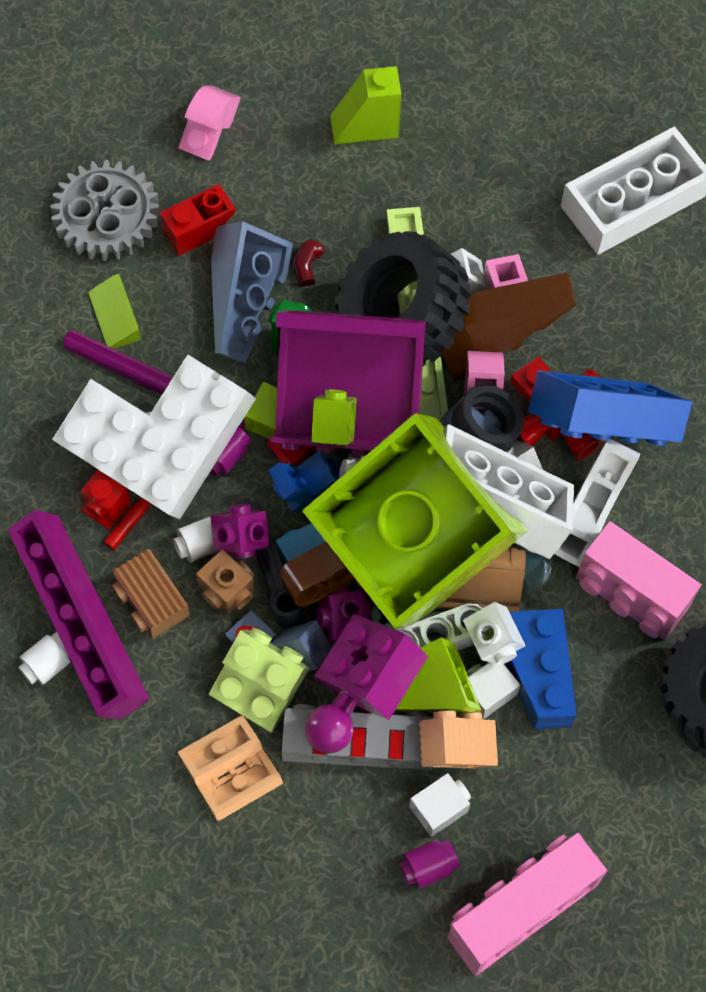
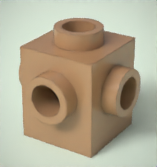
M223 549L196 573L198 587L204 591L202 593L203 598L215 610L221 608L229 615L235 608L238 610L244 608L253 598L254 574L252 570L242 560L235 562Z

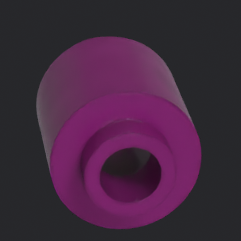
M238 427L209 472L211 475L217 476L219 473L222 476H226L247 453V446L251 443V440L241 428Z
M436 839L403 853L404 862L399 864L408 885L414 883L418 890L451 876L452 871L460 867L456 853L448 839L441 842Z

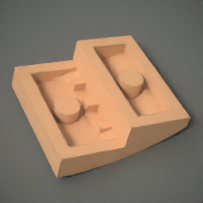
M243 715L178 751L182 762L217 822L283 784L280 774L266 755L260 740ZM244 762L246 763L245 765H243L242 767L238 768L237 770L234 769V768L238 767L239 765L243 764ZM227 772L230 773V774L224 776L223 778L218 779V777L224 775L225 773H227Z

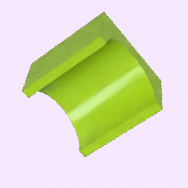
M418 413L411 416L302 510L395 629L410 626L421 621L528 532L521 521L507 513L466 469L447 442L443 433L445 428L438 419Z

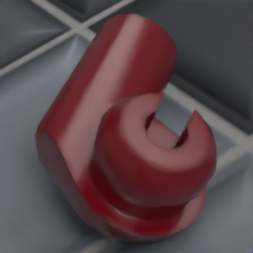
M313 239L303 242L292 260L300 288L315 284V278L310 265L313 260L320 259V256L324 254L322 243Z

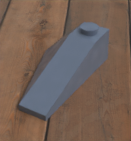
M243 221L216 227L211 255L215 353L245 363L261 331L258 317L263 308L271 310L275 302L272 297L268 296L275 282L283 284L288 275L293 243Z

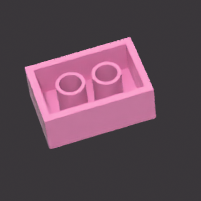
M609 521L585 552L576 576L580 581L581 588L592 596L601 595L610 602L609 606L615 613L622 617L629 615L640 623L639 627L646 635L652 638L659 636L664 641L690 608L702 585L611 521Z

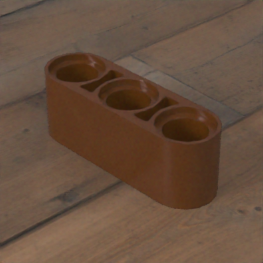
M326 541L290 560L279 572L280 578L294 602L301 607L309 606L356 581L355 577Z

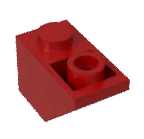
M217 184L161 211L162 230L179 257L211 241L215 237L216 227L225 225L235 214L236 208L221 185Z

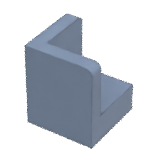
M317 620L287 628L271 643L281 650L286 646L300 653L304 657L302 662L310 667L308 672L317 670L332 649Z

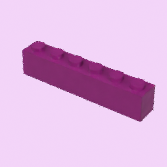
M33 510L10 527L8 532L98 717L123 719L150 699L59 516Z

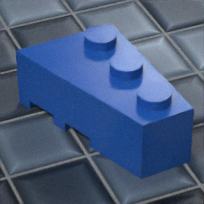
M563 609L509 612L525 643V647L516 651L517 656L511 661L504 663V665L521 685L518 695L534 729L571 727L576 717V708Z

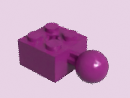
M353 614L314 676L336 696L333 704L321 705L308 715L305 722V735L309 744L322 753H336L344 749L353 736L354 727L350 714L355 706L389 720L427 660L428 655L405 633Z

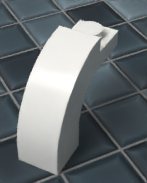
M612 439L605 442L573 501V531L554 553L555 555L580 567L585 552L600 534L612 506L639 459L640 453Z

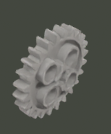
M108 160L104 161L102 168H98L96 163L92 161L91 170L86 171L82 166H78L80 175L75 176L68 173L69 184L58 183L60 193H53L54 204L50 205L53 227L56 228L58 238H64L66 248L74 246L77 255L87 250L90 260L95 257L96 253H101L102 260L106 261L108 253H113L118 260L120 259L121 250H125L128 254L132 255L133 244L143 248V237H153L151 227H158L157 216L160 215L158 194L154 192L153 183L146 182L145 173L135 174L133 165L124 171L121 161L114 168H110ZM98 189H105L102 192H95ZM126 203H133L131 206H123ZM80 214H88L84 217H77ZM108 228H117L114 231H105Z

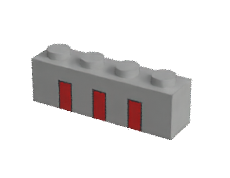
M298 704L294 705L293 709L285 708L282 761L432 770V767H423L420 764L423 759L420 756L422 753L420 749L422 743L419 741L421 738L419 723L423 720L433 719V717H427V714L424 712L409 711L405 713V716L392 715L387 720L369 711L368 713H355L352 711L350 717L353 722L354 731L349 744L339 752L322 753L309 744L305 735L306 719L315 707Z

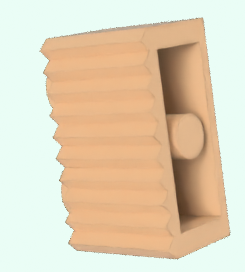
M438 711L433 713V719L420 721L419 726L421 730L419 734L421 738L419 741L422 743L420 746L422 750L420 756L423 759L420 764L423 767L478 769L498 766L495 720L482 719V713L459 714V718H456V711Z

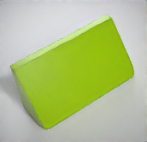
M119 274L110 277L88 292L108 347L114 349L141 340L139 328Z

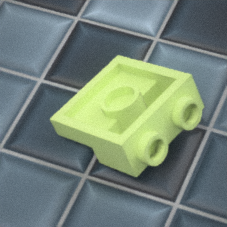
M253 627L251 631L240 630L222 662L225 665L209 695L269 732H273L310 667L302 662L304 657L300 653L286 646L282 650L270 643L272 640L271 636Z

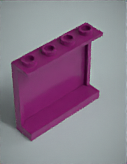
M296 310L277 312L276 327L280 328L276 429L275 434L270 437V442L281 443L280 448L288 450L302 449V445L316 446L315 451L335 453L337 448L351 449L352 455L366 456L415 413L420 414L426 320ZM325 390L347 391L346 397H357L354 441L348 445L312 442L314 399L320 395H325Z

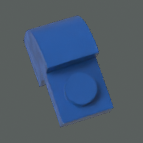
M317 452L298 467L279 462L268 471L274 480L273 488L277 495L287 502L291 512H301L340 478L341 463L337 455Z

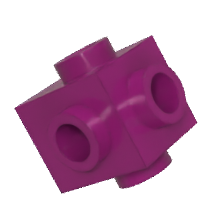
M250 504L229 506V511L210 515L214 551H221L223 549L225 552H232L234 558H248L255 556V550L269 547L266 511L251 510Z
M345 586L319 602L316 612L317 621L321 629H324L329 643L335 644L353 614L371 620V604L368 599H365L363 590L351 592L350 586Z

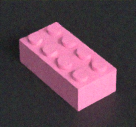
M576 833L570 839L565 835L560 836L546 848L547 852L540 861L537 862L534 857L527 860L516 869L515 872L517 874L507 885L503 880L497 882L484 893L486 897L481 901V904L474 907L472 903H469L453 915L452 918L454 920L450 923L451 929L447 939L474 976L480 974L598 886L607 869L579 833Z

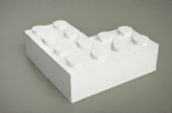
M187 355L150 415L90 379L52 440L165 513L180 519L256 398L243 388Z

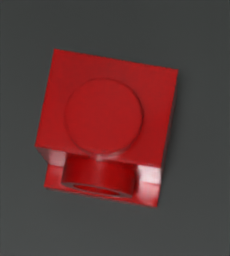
M99 469L81 490L85 503L81 512L108 530L131 504L127 487Z

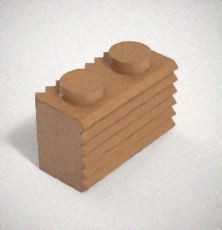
M146 549L144 553H140L137 557H133L132 560L121 564L119 568H115L112 571L116 583L112 584L111 587L122 604L128 601L134 609L130 616L141 633L147 630L151 637L155 638L190 616L188 605L150 549Z

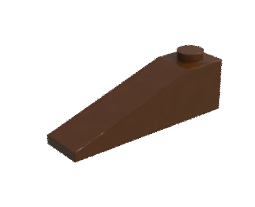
M563 273L472 292L471 298L467 299L470 303L469 315L464 316L463 322L465 326L462 332H457L453 338L455 343L450 349H443L441 353L454 380L465 379L467 351L503 352L504 355L511 349L513 351L517 350L523 345L521 341L536 330H544L576 306L570 275Z

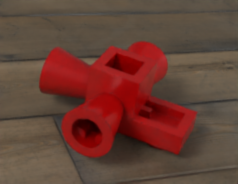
M537 357L511 376L512 384L529 403L537 370L552 372L540 357ZM590 368L581 374L584 376L600 377ZM532 413L523 418L522 433L517 438V440L533 447L544 434L551 442L562 435L577 461L587 458L603 442V440L589 436V433H583L582 438L563 435L560 433L561 428L541 424V418Z

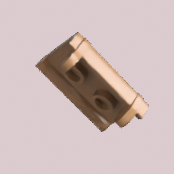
M512 544L509 549L501 553L435 609L451 610L470 603L484 608L496 602L506 606L509 612H518L526 565L525 550H518V545Z

